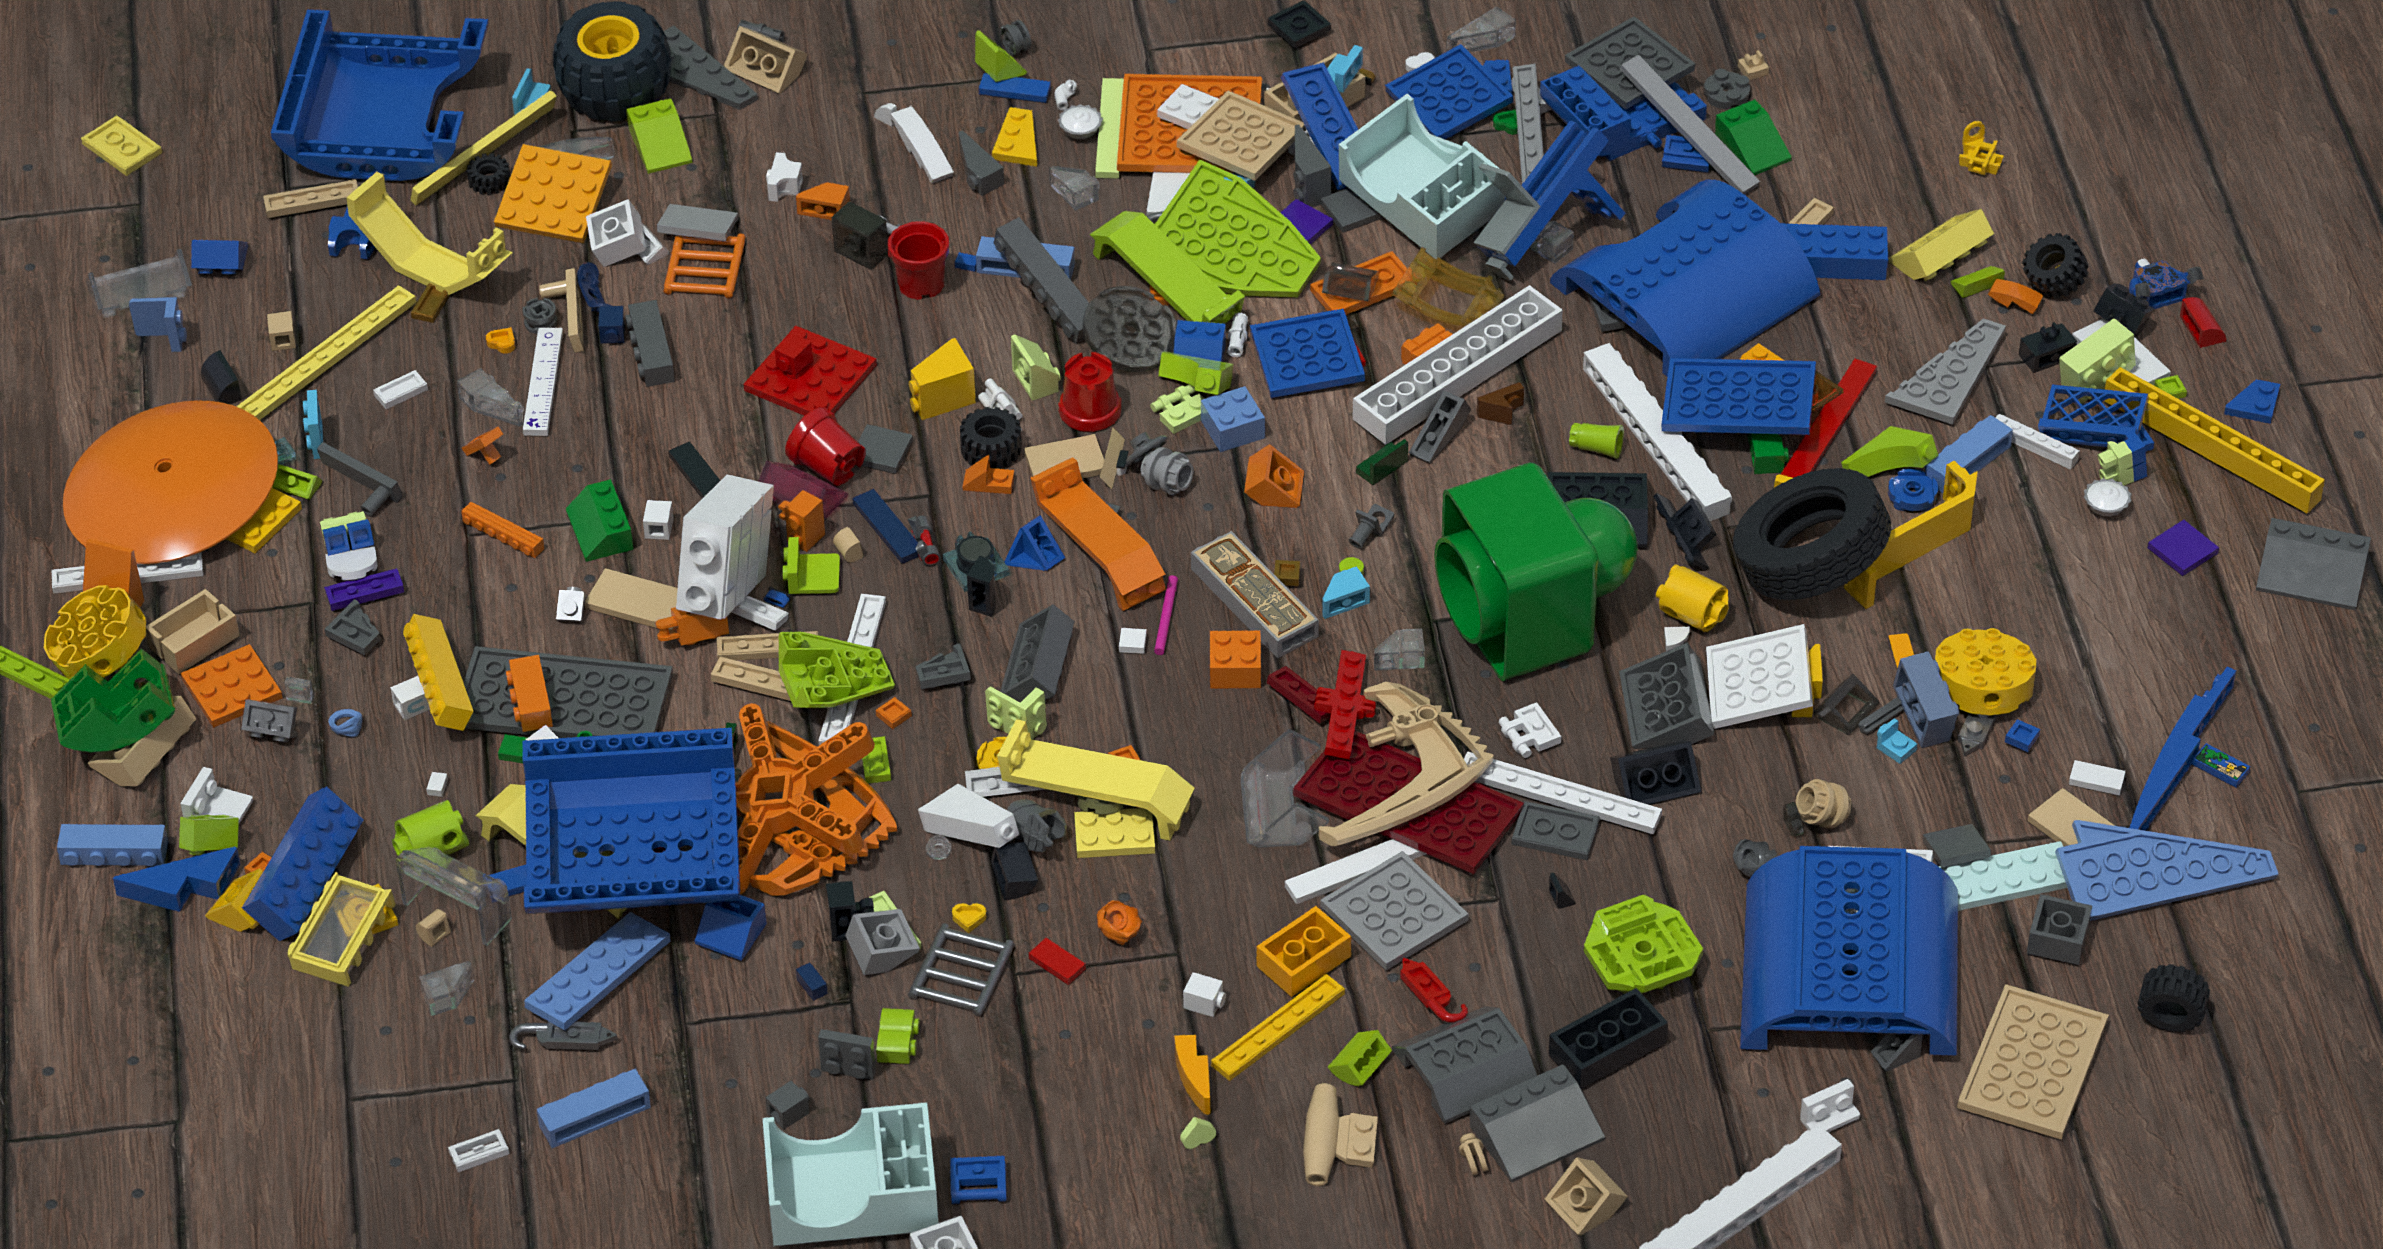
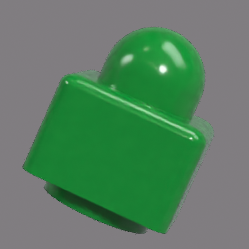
M1532 462L1444 490L1442 538H1439L1436 542L1434 552L1435 570L1440 592L1457 630L1469 643L1478 645L1499 679L1505 681L1588 653L1594 643L1596 598L1607 595L1619 588L1629 577L1636 563L1638 552L1637 537L1626 515L1616 506L1596 498H1578L1564 502L1542 468Z

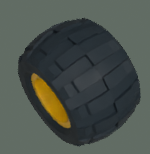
M621 1L592 4L573 13L572 17L564 21L560 27L553 51V67L556 81L562 94L565 95L568 103L572 105V108L578 113L588 115V118L598 121L608 120L610 122L628 119L627 109L660 101L659 98L665 94L670 80L672 58L667 37L654 16L646 13L645 9L638 5H631Z

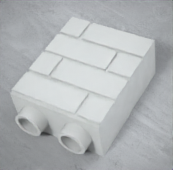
M726 475L683 517L677 610L720 620L722 618L725 619L734 607L766 576L772 511L769 509L772 507L774 485Z

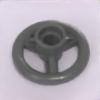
M1144 432L1130 441L1134 451L1126 459V464L1132 466L1142 461L1148 452L1162 447L1167 442V436L1161 435L1150 439L1148 434Z

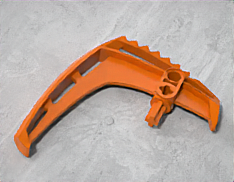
M767 721L775 749L789 760L795 762L817 747L796 734ZM848 767L836 775V778L830 779L818 788L829 802V809L854 822L859 833L874 818L881 823L872 834L863 840L862 849L852 855L842 853L836 857L841 851L803 830H798L791 834L786 831L773 835L771 841L782 846L784 852L789 854L790 857L768 875H752L750 877L751 886L771 896L787 895L817 884L822 876L833 877L834 870L845 871L846 864H857V857H867L868 849L879 848L878 841L888 840V833L897 831V824L889 808L878 793L862 777ZM846 785L848 788H850L858 797H860L867 804V806L864 807L843 786Z

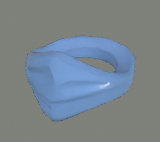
M343 709L333 713L328 722L333 732L349 737H357L362 727L363 717L361 713L355 710ZM342 717H352L339 726L335 724Z

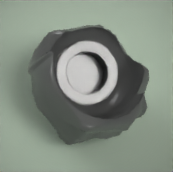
M1749 839L1740 840L1733 852V860L1737 868L1749 877L1760 866L1777 857L1776 851L1769 849L1768 842H1753Z

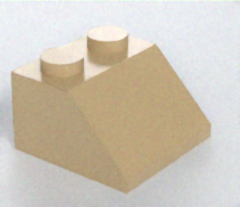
M1576 1157L1546 1196L1545 1200L1578 1235H1583L1610 1219L1628 1196L1595 1161Z

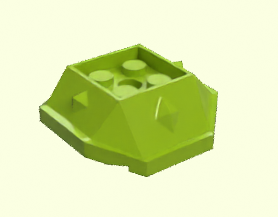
M1643 894L1596 911L1593 924L1584 944V953L1607 989L1618 990L1626 994L1635 988L1641 993L1656 988L1663 989L1667 984L1692 976L1703 955V947L1679 911L1667 905L1654 902V899Z

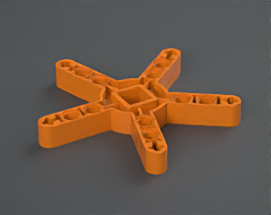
M753 703L743 706L739 712V718L752 766L736 782L737 817L742 816L744 819L738 830L740 895L748 888L750 877L754 875L773 835L790 830L795 826L845 854L852 855L862 849L864 842L855 823L816 802L813 791L871 753L875 747L867 726L864 723L856 722L795 762L785 758H777L769 725L761 708ZM783 792L782 799L765 800L766 793Z

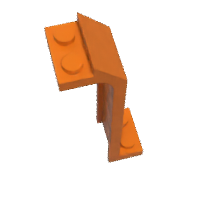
M1075 458L1067 459L1030 477L1037 505L1106 571L1112 582L1118 607L1122 611L1166 590L1163 576L1166 574L1149 543L1082 481L1078 462Z

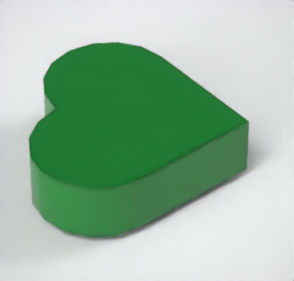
M1516 110L1496 114L1493 117V127L1496 130L1505 131L1511 135L1518 134Z

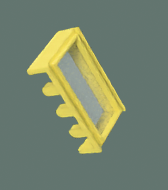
M335 872L332 879L326 882L319 901L314 903L307 922L301 925L299 936L295 943L293 942L289 946L287 955L292 969L349 987L351 981L348 969L351 965L360 966L362 957L359 950L363 944L372 945L373 934L371 929L373 925H383L385 921L383 908L385 905L390 908H394L396 905L392 890H385L352 880Z

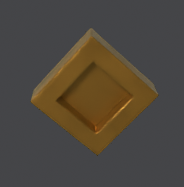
M1275 560L1274 575L1286 586H1299L1300 561Z

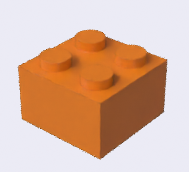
M1261 630L1210 631V689L1261 688Z

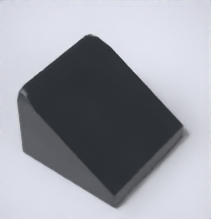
M1554 872L1550 873L1549 892L1557 908L1561 909L1575 905L1576 901L1567 884Z

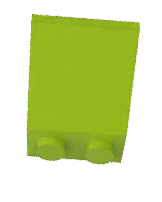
M671 98L627 109L629 131L648 174L693 163L678 113Z

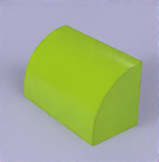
M1378 1030L1358 1032L1330 1063L1328 1069L1345 1083L1355 1086L1363 1085L1390 1054L1392 1049Z

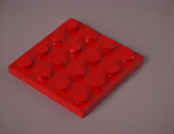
M795 325L779 344L791 333L797 334L811 341L813 359L794 376L776 367L774 349L743 384L744 391L803 416L818 407L828 408L835 414L877 366V358Z

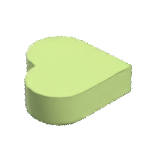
M1193 1117L1181 1133L1180 1140L1187 1149H1192L1201 1143L1212 1141L1216 1136V1130L1212 1123Z

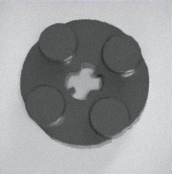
M1718 69L1705 81L1704 96L1707 97L1709 104L1720 109H1731L1732 105H1742L1748 101L1750 96L1749 78L1734 72H1728L1725 69Z

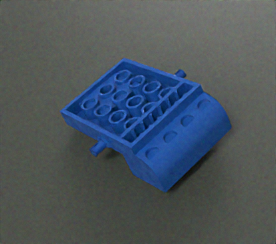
M1580 66L1564 71L1540 83V96L1542 100L1566 124L1569 121L1576 122L1578 124L1577 127L1585 131L1587 135L1594 127L1606 136L1609 141L1598 156H1606L1609 161L1648 144H1652L1654 148L1660 147L1662 145V140L1660 139L1678 132L1648 98L1628 109H1624ZM1676 82L1669 85L1702 121L1706 120L1707 105L1695 93L1688 95Z

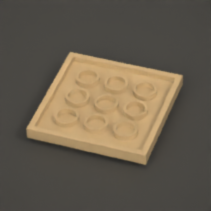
M1227 91L1177 139V148L1255 181L1295 142V125L1299 124L1304 132L1306 127L1299 120Z

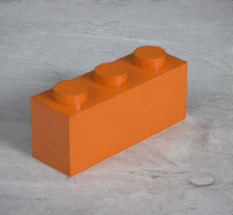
M539 655L509 660L510 670L506 671L508 686L513 685V689H509L511 703H517V707L513 708L515 722H521L522 732L541 729L545 725L553 727Z

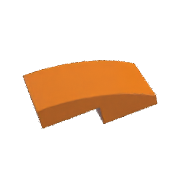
M2001 279L1994 281L1988 293L1996 302L2006 307L2013 301L2020 308L2027 310L2031 314L2035 312L2043 297L2042 294L2027 286Z

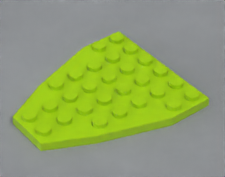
M1199 160L1155 223L1224 293L1233 294L1239 290L1244 296L1299 297L1321 264V257L1295 226L1242 178L1202 160Z

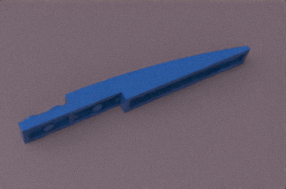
M2227 666L2221 675L2217 674L2213 681L2212 689L2210 691L2206 690L2203 697L2195 694L2163 746L2144 786L2130 824L2131 829L2147 830L2192 765L2193 757L2199 752L2201 740L2199 736L2233 689L2236 670Z

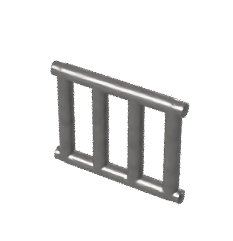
M943 923L915 977L908 997L911 999H916L917 996L968 1009L973 1011L974 1015L981 1016L1012 953L1015 943L1011 940H1006L1004 943L950 929L948 924ZM946 939L1000 953L996 962L947 950L942 948ZM936 958L990 971L987 981L933 968V964ZM927 977L979 990L981 993L978 1000L975 1001L923 987Z

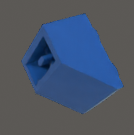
M740 895V901L707 903L695 938V944L742 961L767 924L765 904Z

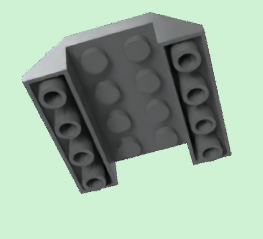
M1482 1007L1468 1013L1460 1021L1454 1023L1447 1022L1392 1046L1393 1052L1403 1066L1408 1067L1413 1064L1432 1091L1431 1105L1444 1124L1469 1114L1470 1106L1537 1076L1525 1042L1498 1007Z

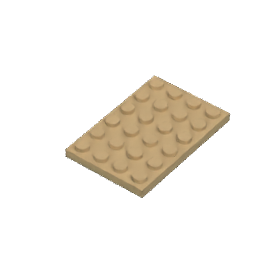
M2005 984L1958 1100L1957 1108L2062 1140L2106 1027L2108 1015Z

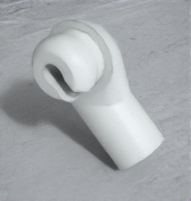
M1067 80L1056 88L1054 94L1059 110L1068 108L1067 99L1075 93L1077 88L1075 81Z

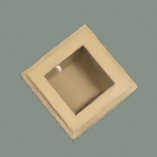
M846 527L840 530L835 535L833 543L844 559L850 563L862 559L863 552L860 541L851 529Z
M436 909L416 924L418 935L431 947L451 933L446 913L439 909Z

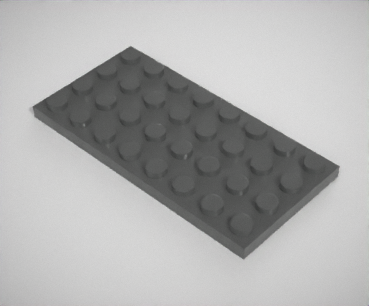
M478 646L474 648L464 680V686L474 712L465 729L533 735L539 729L522 732L521 722H515L513 708L517 707V703H511L509 689H513V685L508 686L506 671L510 670L509 660L539 655L553 727L548 728L558 738L577 737L581 731H589L592 733V736L657 732L673 676V666Z

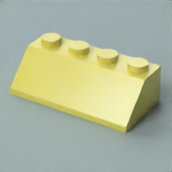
M1982 209L1952 217L1889 257L1888 260L1911 279L1923 278L1926 281L1936 276L1938 269L1941 268L1943 270L1952 266L1954 259H1961L1969 255L1971 248H1978L1986 244V239L1994 233Z

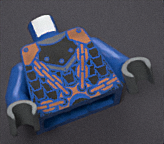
M2141 259L2135 264L2133 279L2129 282V292L2136 297L2145 299L2149 306L2157 309L2181 302L2186 297L2187 284H2194L2196 280L2204 278L2201 267H2192L2183 273L2172 268L2165 261L2150 264L2146 259Z

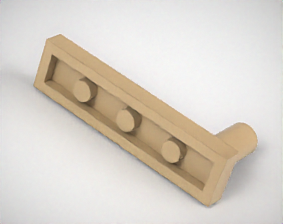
M573 268L565 270L566 280L539 285L542 299L567 294L568 335L574 352L584 351L581 289L577 282L576 270Z

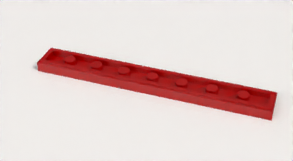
M1856 358L1853 360L1812 424L1810 434L1805 435L1781 475L1794 478L1815 470L1877 372L1876 365Z

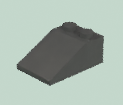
M1298 124L1295 125V172H1293L1295 189L1293 194L1295 199L1313 208L1321 205L1322 197L1331 195V166Z

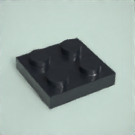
M1305 0L1268 17V25L1294 49L1331 31V23Z

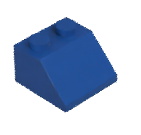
M192 240L191 268L198 269V273L213 274V269H222V274H236V270H243L248 242Z
M1178 320L1174 353L1223 362L1226 346V324Z

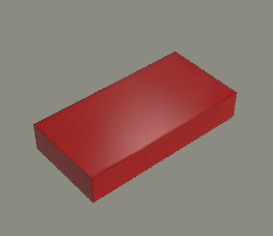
M1045 938L1029 952V959L1068 985L1086 970V963L1048 938Z

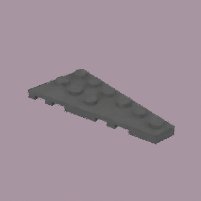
M672 26L664 31L672 58L669 82L684 88H693L699 94H708L717 98V101L739 110L758 100V94L677 27Z

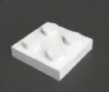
M1182 84L1157 109V117L1189 129L1219 99Z

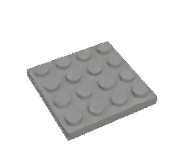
M1403 851L1321 899V907L1385 970H1388L1403 961V958H1408L1467 922L1469 916L1451 896Z

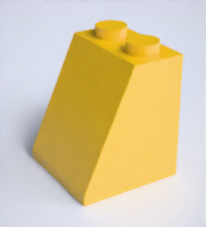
M956 338L950 339L911 370L909 388L912 398H910V405L913 412H917L922 420L976 403L974 368Z

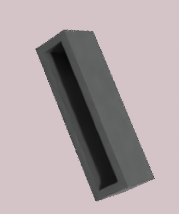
M657 300L629 304V314L625 315L627 329H632V331H629L631 345H636V347H633L635 362L640 361L637 364L639 378L644 377L646 387L675 382L673 363Z

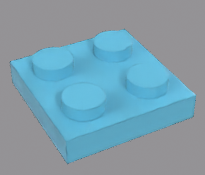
M308 390L307 401H303L304 415H308V418H303L304 431L310 434L306 435L308 450L312 449L314 459H320L317 448L323 442V423L317 390Z

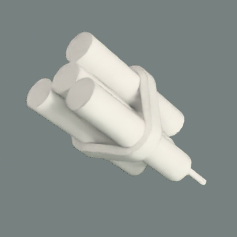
M987 379L985 381V386L987 387L985 392L978 396L984 407H1000V410H1009V414L1013 413L1016 419L1020 420L1022 413L1015 406V400L1005 390L998 387L993 379Z

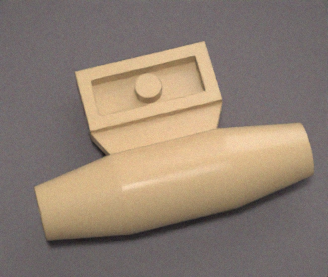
M1326 1083L1315 1086L1306 1116L1303 1156L1306 1181L1313 1186H1323L1328 1182L1335 1157L1348 1165L1372 1168L1374 1162L1378 1117L1355 1113L1339 1117L1336 1088Z

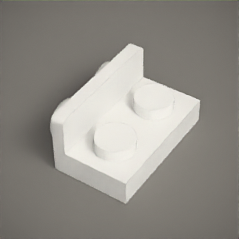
M1846 1079L1802 1099L1800 1120L1805 1127L1811 1131L1820 1125L1827 1132H1830L1859 1119L1860 1112L1852 1104L1854 1085L1849 1079Z

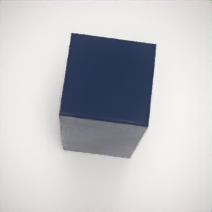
M810 962L796 969L797 981L813 1001L828 994L827 983Z

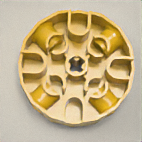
M108 585L96 586L79 593L65 603L57 612L60 616L54 622V625L48 626L45 632L44 650L54 665L69 679L85 664L104 678L116 670H121L137 651L146 636V617L141 608L124 589L119 587L109 588Z
M1995 628L1987 630L1963 629L1961 632L1945 638L1936 648L1935 660L1939 666L1940 677L1942 681H1946L1949 688V696L1952 702L1954 701L1960 705V710L1982 715L2010 713L2018 709L2019 704L2025 701L2028 702L2033 695L2036 658L2030 647L2015 637L2001 633Z

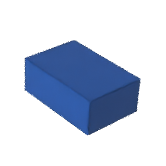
M959 252L955 260V268L975 272L977 269L976 256Z

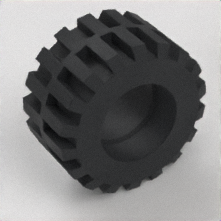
M2056 233L2055 236L2047 234L2046 238L2040 237L2037 239L2038 242L2036 244L2032 243L2029 246L2031 249L2026 250L2024 254L2026 258L2023 259L2022 264L2024 265V273L2037 292L2046 298L2054 296L2055 299H2058L2061 295L2069 296V292H2075L2078 290V285H2083L2085 282L2083 278L2088 275L2087 269L2089 265L2085 255L2074 239H2071L2069 235L2065 234L2062 236L2061 233ZM2062 262L2057 268L2049 270L2054 264Z
M984 407L982 410L976 409L974 413L967 414V418L962 420L960 426L961 454H963L964 460L968 461L969 465L972 466L989 455L990 468L1003 469V466L1008 467L1012 465L1011 461L1015 462L1018 459L1022 448L1021 427L1019 420L1016 419L1013 413L1009 414V410H1000V407Z
M2168 964V966L2159 965L2157 968L2150 969L2149 973H2146L2137 1003L2138 1011L2141 1012L2140 1015L2143 1019H2147V1023L2157 1026L2156 1028L2160 1030L2165 1029L2168 1032L2177 1031L2179 1033L2185 1032V1030L2192 1031L2195 1027H2199L2204 1020L2210 995L2209 985L2201 975H2197L2196 971L2192 969L2189 970L2184 966L2180 965L2179 967L2174 964Z

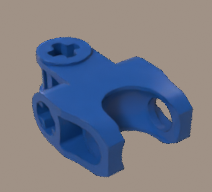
M347 205L344 217L332 216L328 238L329 255L337 256L344 246L356 244L359 245L360 258L368 259L376 247L348 214Z

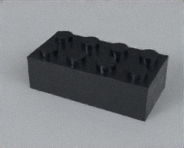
M1635 988L1549 1035L1548 1055L1558 1066L1564 1064L1577 1081L1580 1089L1667 1043L1668 1022L1641 992Z

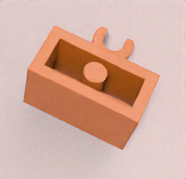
M802 490L791 502L784 500L778 506L783 511L779 514V518L786 521L787 541L789 537H799L800 549L808 552L825 535L823 501L818 497Z

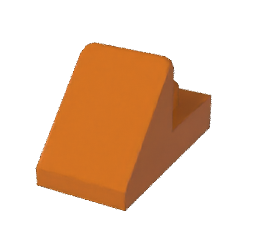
M989 455L966 469L962 489L963 491L1011 494L1015 477L1014 470L990 468Z

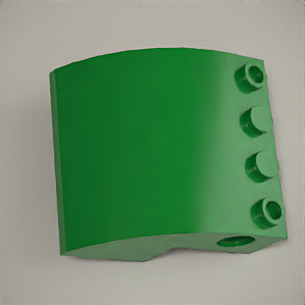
M140 649L109 682L85 664L51 699L59 743L65 748L86 752L110 751L135 743L150 734L164 720H169L175 712L165 665L160 664L143 649ZM138 678H145L143 682H135Z

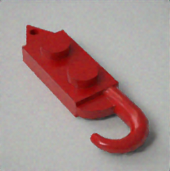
M1403 958V969L1400 970V978L1439 1019L1454 1023L1467 1016L1468 1008L1465 1004L1461 1005L1462 1011L1457 1014H1451L1444 1009L1451 1001L1450 991L1424 962L1417 963Z

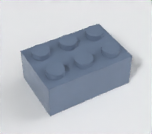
M1929 651L1901 658L1893 687L1921 748L1950 741L1959 710L1956 702H1952L1949 696V688L1946 681H1942L1937 661L1932 659Z

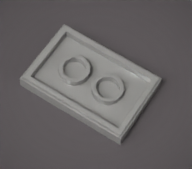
M669 204L657 224V232L726 241L738 220V213Z

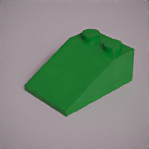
M1756 99L1716 115L1715 135L1754 176L1792 161V156L1771 117Z

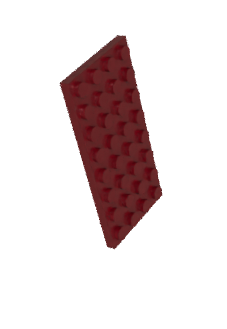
M1354 730L1350 759L1324 755V750L1294 786L1293 796L1350 820L1380 804L1408 785L1422 771L1420 758L1386 743L1369 747L1366 735ZM1473 782L1465 790L1438 807L1379 833L1475 874L1519 817L1524 803L1477 782Z

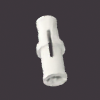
M1236 313L1233 316L1232 328L1228 333L1230 341L1227 352L1232 357H1240L1243 354V345L1247 339L1246 326L1248 317L1243 313Z

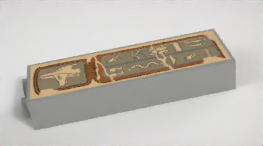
M1232 531L1191 552V570L1251 631L1261 630V642L1277 658L1319 637V620Z

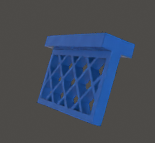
M2052 384L2043 418L2039 420V432L2062 443L2107 447V442L2109 441L2118 444L2125 441V434L2132 430L2139 436L2148 402V394ZM2056 393L2069 396V398L2061 403H2058L2055 399ZM2084 396H2091L2093 399L2085 405L2078 401V399ZM2108 398L2117 401V403L2108 408L2102 402ZM2131 401H2141L2140 406L2133 410H2130L2126 404ZM2074 402L2078 409L2067 414L2063 408ZM2098 405L2103 411L2092 417L2087 410ZM2122 407L2126 414L2116 419L2111 413ZM2058 411L2064 416L2059 420L2050 419V416ZM2082 413L2087 417V420L2084 422L2073 421L2075 417ZM2105 416H2108L2112 421L2107 425L2097 423L2098 420ZM2130 418L2135 422L2134 427L2121 425V423Z

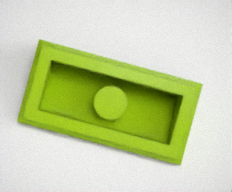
M1989 266L1951 281V285L1965 298L1991 288L1996 279L2004 280L2005 271Z
M278 464L277 475L272 488L310 500L323 480L315 475Z

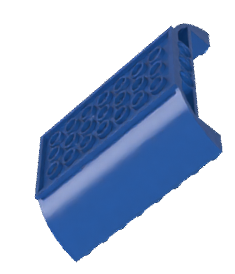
M732 728L522 741L526 791V886H524V909L526 914L740 901L738 820ZM685 845L692 847L689 851L680 850ZM657 847L666 848V850L662 853H656L653 851ZM606 850L614 852L610 856L601 855V853ZM579 852L587 853V855L583 858H577L574 856Z
M1800 846V849L1779 855L1760 866L1749 879L1746 889L1740 1049L1767 1050L1768 1029L1930 1034V1055H1957L1958 889L1949 875L1933 862L1900 848ZM1853 888L1858 890V892L1851 894L1846 892V890ZM1855 909L1858 912L1855 914L1846 913L1845 910ZM1851 949L1855 950L1857 953L1854 955L1845 954L1844 951ZM1847 970H1853L1856 972V974L1848 976L1845 975L1843 972Z

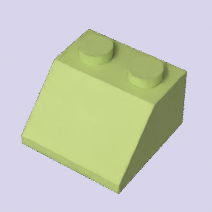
M1012 335V371L1032 401L1059 392L1058 381L1061 380L1060 373L1056 367L1053 368L1048 354L1046 352L1043 353L1038 344L1018 335Z

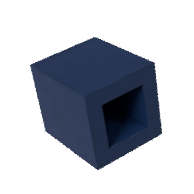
M624 306L599 307L598 327L600 344L625 342Z

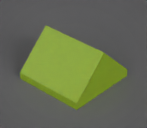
M980 30L976 32L975 62L995 82L1023 76L1027 73L1003 48Z

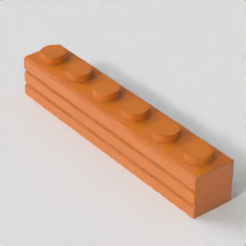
M470 502L461 511L462 520L465 524L475 527L477 530L512 546L528 556L536 558L544 550L543 538L473 502Z

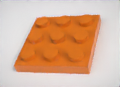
M250 644L181 673L182 681L213 728L243 716L246 699L269 703L283 699L282 691Z

